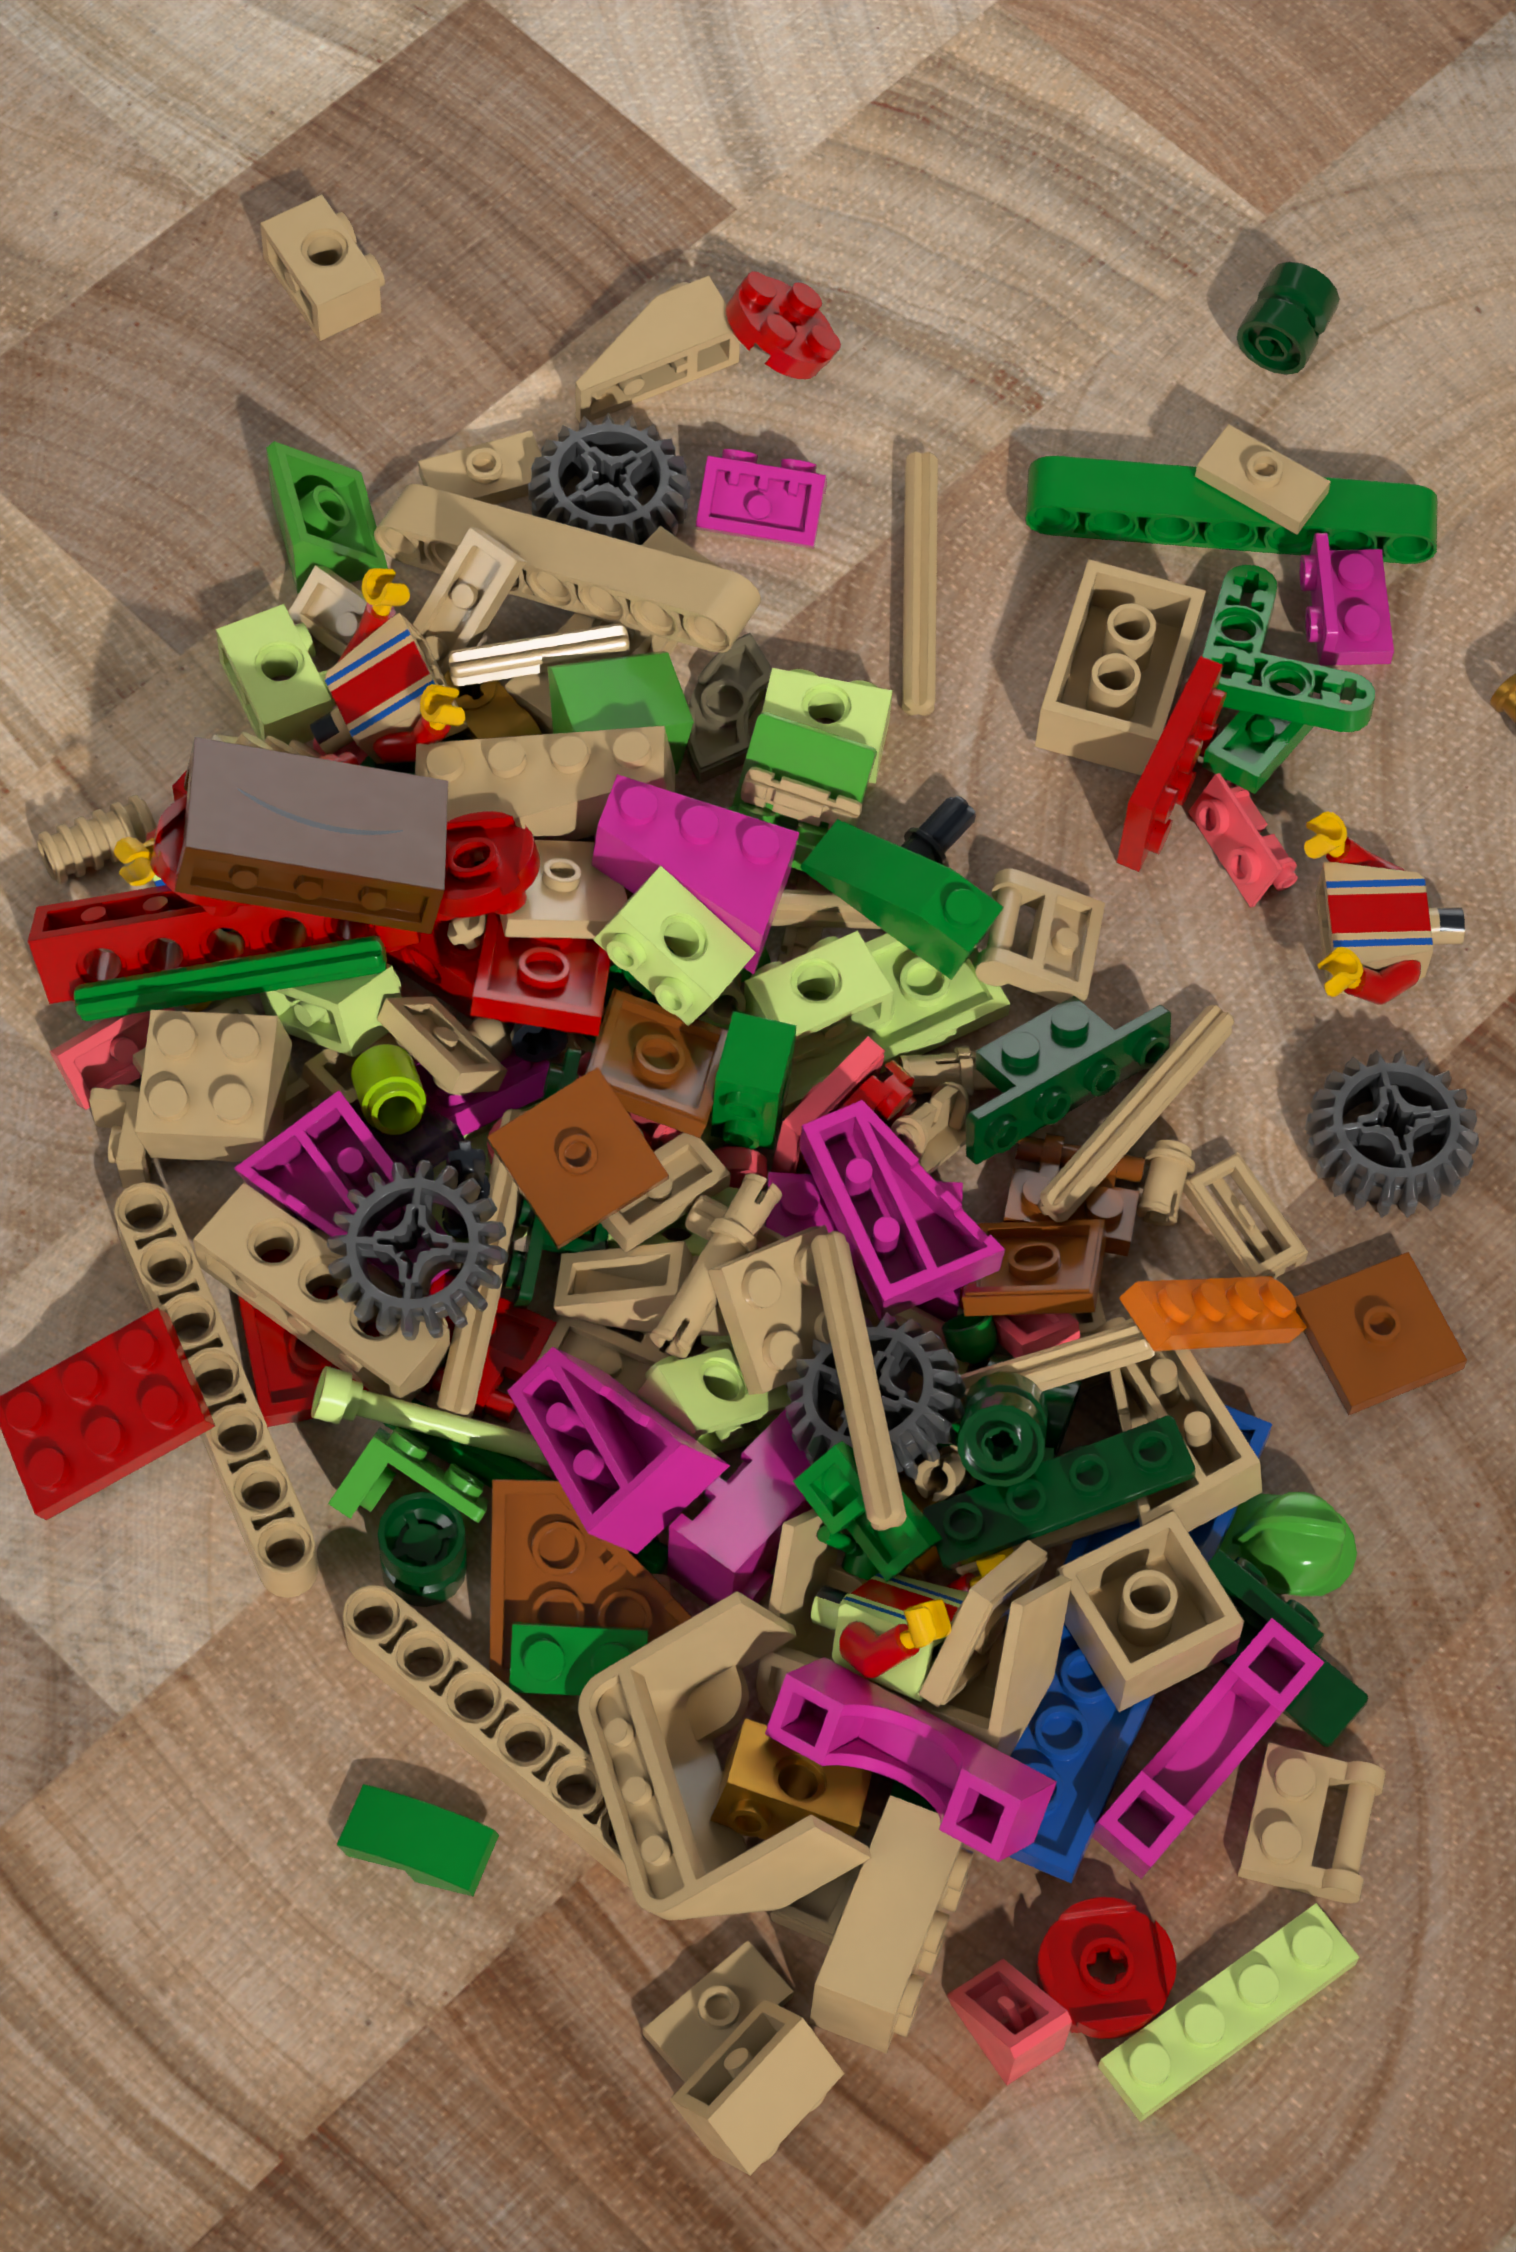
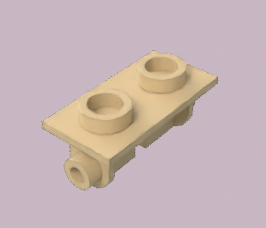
M954 1082L941 1083L934 1089L930 1103H922L909 1115L898 1118L891 1126V1131L919 1159L918 1163L929 1175L966 1144V1124L964 1119L969 1106L967 1090L962 1085Z

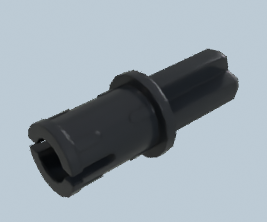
M960 796L949 797L919 828L911 827L905 832V842L901 847L943 865L946 862V851L975 822L976 812L968 805L964 798Z
M463 1140L458 1142L457 1150L447 1153L446 1166H452L457 1170L459 1174L457 1187L470 1178L477 1181L481 1190L475 1201L489 1198L490 1182L485 1175V1152L482 1149H473L471 1141ZM444 1206L442 1211V1219L444 1218L442 1225L444 1229L455 1237H469L465 1220L457 1212Z

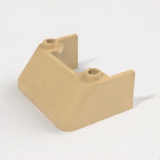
M814 1509L794 1517L782 1525L768 1610L792 1624L797 1637L760 1658L756 1692L761 1706L770 1716L787 1673L823 1657L834 1662L832 1651L835 1631L816 1625L811 1620L812 1605L818 1591L827 1585L852 1593L867 1582V1580L851 1575L842 1569L841 1566L836 1565L838 1549L820 1542L817 1538L818 1530L826 1525ZM1060 1575L1012 1601L1006 1634L992 1646L986 1670L979 1674L947 1704L941 1705L939 1708L926 1699L918 1701L869 1679L867 1680L1011 1756L1053 1681L1072 1579Z
M738 1591L597 1673L585 1685L579 1699L578 1712L633 1896L641 1908L665 1920L778 1910L872 1858L867 1845L813 1815H809L750 1849H747L743 1835L735 1832L730 1827L710 1821L723 1775L713 1740L735 1727L746 1712L749 1691L742 1669L797 1637L792 1624Z

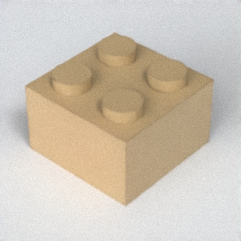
M151 1010L134 1131L151 1158L243 1162L281 1133L292 1041L279 1017L271 1015Z
M1175 1511L1057 1568L1055 1578L1061 1575L1072 1579L1064 1623L1119 1712L1236 1653L1244 1620Z

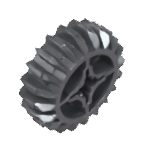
M607 413L601 425H593L584 416L579 424V431L576 432L562 425L561 431L558 433V441L545 440V444L542 447V457L535 458L531 467V482L528 484L529 500L532 501V515L642 545L660 526L675 536L678 524H683L687 516V499L690 498V482L688 481V476H686L687 466L683 456L675 455L676 448L673 445L672 438L658 441V432L654 424L639 431L633 416L624 425L614 424L609 413ZM577 475L581 482L576 485V492L566 497L563 489ZM652 485L656 493L646 505L642 506L638 502V498L642 496L644 488Z
M1376 1050L1373 1054L1369 1055L1366 1066L1352 1057L1345 1064L1343 1074L1333 1070L1326 1077L1324 1089H1319V1091L1315 1092L1311 1103L1313 1112L1308 1114L1305 1124L1306 1134L1311 1136L1307 1144L1308 1157L1319 1159L1316 1166L1318 1179L1336 1177L1332 1186L1334 1197L1351 1191L1355 1194L1353 1205L1356 1211L1363 1208L1367 1200L1378 1203L1377 1210L1381 1218L1389 1214L1392 1204H1398L1401 1211L1408 1218L1411 1214L1415 1213L1418 1202L1432 1211L1434 1207L1438 1206L1441 1194L1449 1197L1455 1194L1461 1182L1460 1178L1468 1176L1474 1163L1472 1154H1475L1479 1144L1478 1133L1473 1131L1477 1122L1476 1110L1464 1108L1468 1099L1466 1089L1448 1090L1452 1080L1449 1070L1434 1077L1428 1073L1430 1068L1428 1057L1418 1062L1417 1067L1406 1064L1407 1059L1403 1050L1395 1054L1392 1063H1386L1378 1050ZM1372 1101L1373 1108L1370 1114L1358 1116L1356 1123L1343 1124L1342 1118L1350 1110L1362 1103ZM1440 1143L1441 1151L1434 1158L1422 1165L1412 1167L1411 1160L1414 1153L1425 1151L1428 1144Z
M421 1160L416 1167L415 1178L409 1177L405 1166L401 1162L394 1163L391 1171L394 1179L393 1182L385 1184L376 1172L370 1173L367 1179L374 1190L371 1195L365 1198L360 1191L355 1189L349 1190L347 1194L348 1199L357 1209L355 1214L352 1215L344 1211L335 1213L334 1222L348 1233L347 1235H335L327 1240V1247L331 1252L345 1255L329 1264V1273L335 1279H347L340 1286L337 1293L345 1303L359 1299L354 1314L361 1322H366L378 1314L376 1328L381 1334L389 1335L401 1319V1331L406 1340L413 1341L416 1339L419 1333L420 1322H425L433 1338H440L443 1336L444 1330L441 1318L449 1315L454 1324L461 1329L468 1324L466 1316L460 1310L466 1303L469 1302L476 1310L481 1312L486 1310L488 1303L477 1291L480 1285L490 1289L500 1288L501 1278L492 1270L487 1269V1265L506 1263L508 1254L504 1248L489 1244L499 1241L506 1236V1228L502 1222L488 1221L497 1211V1207L491 1198L475 1201L481 1187L473 1178L464 1181L457 1187L459 1174L452 1166L448 1165L441 1170L434 1181V1171L429 1161ZM433 1203L454 1210L465 1220L469 1243L456 1242L452 1236L436 1233V1219L432 1215ZM406 1205L404 1218L397 1227L389 1231H375L386 1216ZM422 1234L423 1239L431 1250L420 1252L417 1262L413 1264L404 1251L405 1249H415L418 1238H421ZM367 1257L379 1258L383 1264L399 1267V1282L403 1286L402 1298L388 1295L373 1285L367 1268ZM461 1263L464 1264L460 1273L447 1287L436 1294L423 1298V1296L429 1295L431 1281L438 1273L447 1269H460Z
M886 1312L878 1326L873 1327L871 1321L864 1317L897 1473L905 1471L908 1477L917 1480L918 1467L916 1464L923 1459L935 1462L940 1457L936 1447L938 1443L956 1444V1432L952 1424L961 1421L965 1409L960 1399L966 1396L965 1384L958 1373L959 1365L953 1353L945 1349L941 1338L934 1334L933 1331L924 1333L921 1325L912 1318L902 1326H899L896 1318ZM813 1339L812 1347L816 1355L815 1359H796V1370L801 1379L787 1382V1394L792 1403L785 1407L786 1418L793 1428L792 1438L798 1449L806 1453V1457L811 1465L841 1441L852 1447L845 1409L841 1413L843 1423L838 1432L829 1427V1414L833 1401L837 1400L843 1404L831 1342L826 1344L816 1339ZM913 1371L923 1377V1389L918 1403L911 1401L907 1395L910 1390L907 1381Z

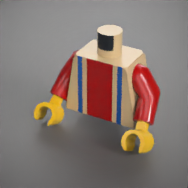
M373 568L364 575L362 593L368 603L365 606L359 626L339 658L338 663L326 673L325 682L337 708L310 724L312 734L326 754H333L352 741H355L377 764L416 762V744L429 745L442 742L444 738L461 732L468 727L465 721V712L461 707H458L455 700L459 695L458 688L448 686L421 633L400 612L396 614L393 606L405 605L409 600L410 592L404 583H392L396 576V572L393 569Z
M1327 811L1306 822L1307 829L1315 832L1317 835L1305 842V854L1314 859L1326 855L1329 861L1323 863L1315 892L1323 960L1317 966L1320 970H1324V989L1327 996L1335 997L1348 994L1377 1005L1386 1004L1416 985L1420 979L1426 976L1433 954V945L1463 943L1465 936L1462 907L1429 908L1425 878L1418 872L1405 871L1403 868L1369 852L1347 836L1344 822L1335 813Z

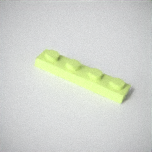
M1316 1903L1101 2058L1098 2068L1137 2119L1142 2122L1354 1967L1359 1956Z

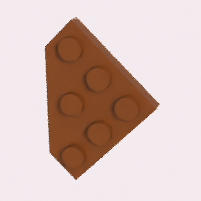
M492 1480L489 1672L501 1682L510 1683L513 1622L648 1628V1643L692 1618V1615L629 1550L588 1534L558 1480Z

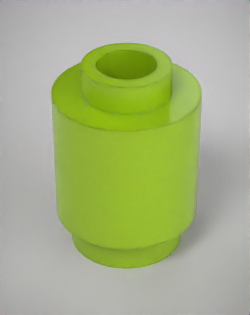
M390 1044L377 1045L364 1051L356 1059L352 1067L351 1078L366 1121L372 1127L390 1135H399L412 1130L419 1123L425 1110L426 1095L411 1055L403 1048Z

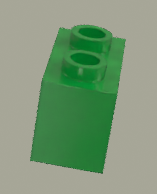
M733 1011L715 1078L711 1136L722 1138L733 1147L774 1149L791 1083L797 1025Z

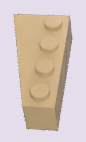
M665 726L448 741L429 745L416 744L415 775L448 781L447 822L456 817L474 812H503L513 816L516 826L525 830L526 825L532 832L534 840L575 841L589 836L595 840L598 823L617 774L675 792V766Z

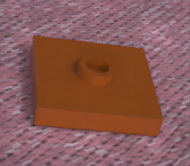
M613 989L585 1074L598 1067L627 1112L701 1138L714 1102L715 1078L728 1030L698 1019L687 1026L678 1016L666 1011L662 1006Z
M598 1067L487 1136L488 1143L557 1249L565 1246L669 1179L668 1173Z
M1105 1220L977 1224L987 1236L992 1235L1005 1249L999 1271L964 1285L962 1301L965 1316L1095 1312L1107 1241Z
M1409 1252L1294 1297L1297 1304L1295 1310L1307 1326L1304 1332L1348 1415L1461 1371L1467 1363L1466 1356Z

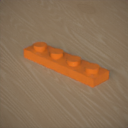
M1273 1276L1136 1281L1119 1297L1153 1351L1290 1343L1307 1328L1295 1310L1297 1304L1294 1296L1286 1286L1275 1280Z

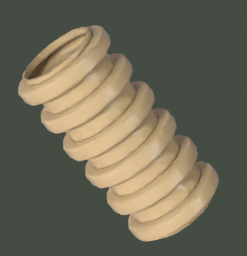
M132 795L128 797L127 805L122 806L120 802L110 804L109 812L104 813L102 809H98L92 812V819L86 820L83 816L75 818L74 826L70 828L66 824H60L56 826L57 833L50 835L48 831L40 832L37 845L50 877L62 885L68 882V875L72 873L76 877L86 875V868L89 866L99 870L104 867V860L110 859L113 863L120 861L114 855V848L119 840L132 837L143 844L146 842L147 833L156 829L157 826L146 802L140 799L138 795Z

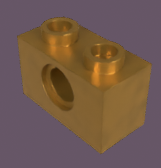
M745 1718L728 1755L710 1821L730 1827L741 1835L767 1840L809 1815H813L853 1838L860 1823L872 1771L840 1765L821 1766L765 1735L766 1725Z

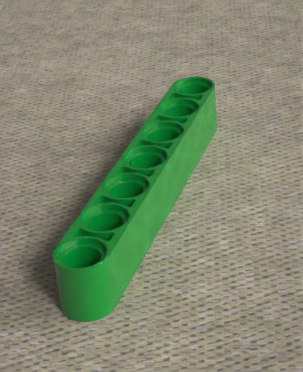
M1045 456L1033 461L1028 468L1025 519L1026 524L1040 534L1301 556L1310 555L1315 533H1327L1329 550L1382 549L1383 562L1418 564L1433 558L1437 552L1438 499L1433 490L1421 485L1324 477L1331 481L1328 494L1299 533L1295 534L1196 478L1197 467L1068 456Z

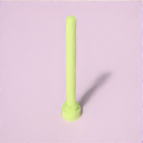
M325 1366L320 1375L312 1404V1418L339 1424L341 1419L353 1421L355 1416H360L550 1467L531 1434L363 1390V1383L352 1380V1373Z

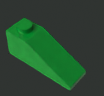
M839 819L835 821L800 867L801 870L950 980L954 978L1004 908L953 869Z

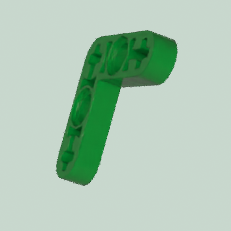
M1245 564L1229 570L1222 583L1202 657L1222 664L1221 674L1231 676V679L1220 676L1218 689L1227 692L1223 707L1338 732H1355L1367 726L1372 716L1375 701V689L1372 683L1365 677L1353 672L1262 653L1274 609L1277 581L1272 573L1256 565ZM1244 592L1254 594L1251 608L1240 605ZM1229 629H1241L1248 632L1252 638L1246 641H1235L1227 638L1222 632ZM1252 680H1259V686L1252 685ZM1277 683H1289L1300 689L1301 693L1293 696L1282 695L1275 692L1271 686ZM1313 692L1319 693L1320 699L1313 698ZM1341 700H1348V701L1352 702V704H1344V703H1341L1340 701H1341Z

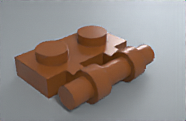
M1046 1133L1045 1139L1027 1136L1018 1141L1015 1159L1038 1163L1040 1168L1039 1172L1013 1167L1003 1222L1054 1221L1049 1215H1044L1039 1210L1040 1192L1057 1175L1059 1168H1063L1081 1146L1064 1143L1065 1136ZM1125 1154L1068 1219L1105 1220L1107 1235L1105 1253L1128 1257L1140 1191L1114 1187L1115 1180L1117 1178L1141 1183L1145 1158Z

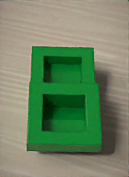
M843 1441L835 1444L793 1480L831 1534L834 1535L847 1528L886 1582L901 1574L943 1539L925 1515L902 1490L907 1516L905 1522L899 1527H890L884 1531L875 1530L867 1519L853 1448Z
M363 1784L337 1846L348 1857L404 1870L417 1883L474 1897L499 1834L495 1829L433 1804Z

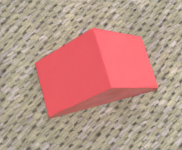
M1001 1959L947 1994L951 2006L1006 2086L1064 2049L1072 2024L1068 2011L1005 1959Z

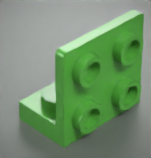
M763 712L757 718L733 804L728 810L799 832L792 868L801 870L802 863L828 832L829 823L822 821L820 827L773 812L774 805L766 803V806L762 808L744 802L741 799V787L747 772L751 767H758L775 773V780L781 781V778L785 776L830 791L829 798L836 800L838 795L857 800L862 804L877 751L874 747L769 712Z
M396 1426L391 1434L379 1427L328 1504L349 1519H351L359 1505L371 1512L396 1475L395 1472L386 1467L388 1463L477 1523L480 1522L486 1513L489 1501L481 1496L482 1489L485 1486L483 1482L454 1463H451L447 1471H444L425 1458L430 1448L428 1445L405 1429Z

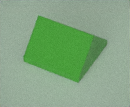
M275 441L266 447L271 497L297 594L300 593L315 565L328 567L349 583L363 580L364 575L370 569H388L384 552L378 546L374 537V531L377 526L362 473Z
M660 651L548 666L553 734L665 726L675 766V774H678L694 721L668 652Z

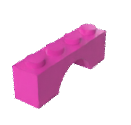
M1271 1618L1187 1720L1095 1825L1092 1838L1142 1879L1324 1664V1661Z
M825 1657L786 1674L765 1735L821 1766L840 1765L861 1768L887 1776L919 1793L935 1808L940 1818V1831L997 1862L1034 1843L1057 1781Z

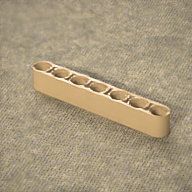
M421 484L407 485L374 531V537L378 546L394 560L443 574L468 529L479 528L526 561L524 568L508 594L613 624L621 623L627 628L711 652L724 653L729 651L761 603V596L752 582L734 571Z
M146 1182L133 1184L119 1195L114 1208L122 1249L149 1312L160 1308L168 1313L177 1334L181 1329L190 1325H199L207 1329L203 1335L195 1339L179 1337L200 1389L206 1383L214 1380H222L231 1384L228 1390L218 1395H208L202 1392L215 1427L201 1434V1439L260 1581L269 1592L276 1596L285 1598L300 1596L315 1583L319 1570L311 1528L171 1197L166 1190L156 1184ZM152 1216L160 1219V1222L152 1228L139 1229L132 1226L136 1220L142 1217ZM174 1270L184 1274L181 1279L174 1283L163 1284L155 1281V1278L164 1271ZM236 1436L250 1437L255 1441L251 1447L239 1452L229 1451L223 1447L229 1439ZM268 1492L279 1497L277 1502L269 1508L257 1509L246 1504L257 1493ZM285 1549L297 1550L303 1554L301 1560L292 1566H277L270 1561L274 1554Z
M369 1585L359 1588L352 1593L344 1604L343 1609L345 1638L348 1650L352 1655L631 1889L619 1846L610 1838L614 1830L591 1755L393 1591L384 1586ZM371 1616H381L391 1622L387 1630L376 1635L365 1634L357 1628L360 1622ZM423 1657L433 1658L442 1665L439 1671L427 1677L416 1676L410 1673L407 1668L413 1661ZM472 1699L484 1700L492 1707L490 1713L479 1719H468L460 1715L457 1710L464 1702ZM522 1741L534 1742L543 1749L542 1754L538 1758L529 1762H522L512 1758L508 1751L516 1743ZM578 1783L590 1787L595 1794L588 1802L574 1805L562 1800L559 1793L566 1786Z

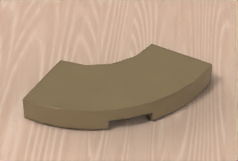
M751 633L736 639L729 651L718 653L712 658L698 677V683L691 696L688 707L694 723L686 749L692 771L699 784L737 768L745 762L751 742L747 731L748 721L758 704L765 699L772 671L771 665Z

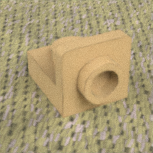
M125 1084L114 1085L110 1089L95 1087L91 1089L89 1099L94 1122L98 1127L112 1128L108 1145L109 1163L117 1164L122 1187L128 1188L133 1184L150 1183L154 1158L150 1157L134 1132L140 1088Z

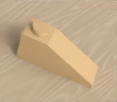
M710 276L691 283L683 282L676 284L665 293L656 296L575 382L576 418L579 423H581L584 416L589 421H593L607 415V413H613L739 363L740 341L735 336L727 320V304Z

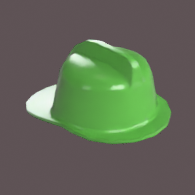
M1304 1491L1287 1492L1283 1495L1258 1494L1239 1504L1220 1546V1550L1231 1559L1235 1560L1237 1557H1241L1257 1567L1267 1579L1268 1584L1266 1587L1274 1594L1302 1597L1323 1596L1340 1588L1352 1574L1357 1557L1354 1534L1345 1519L1321 1497Z

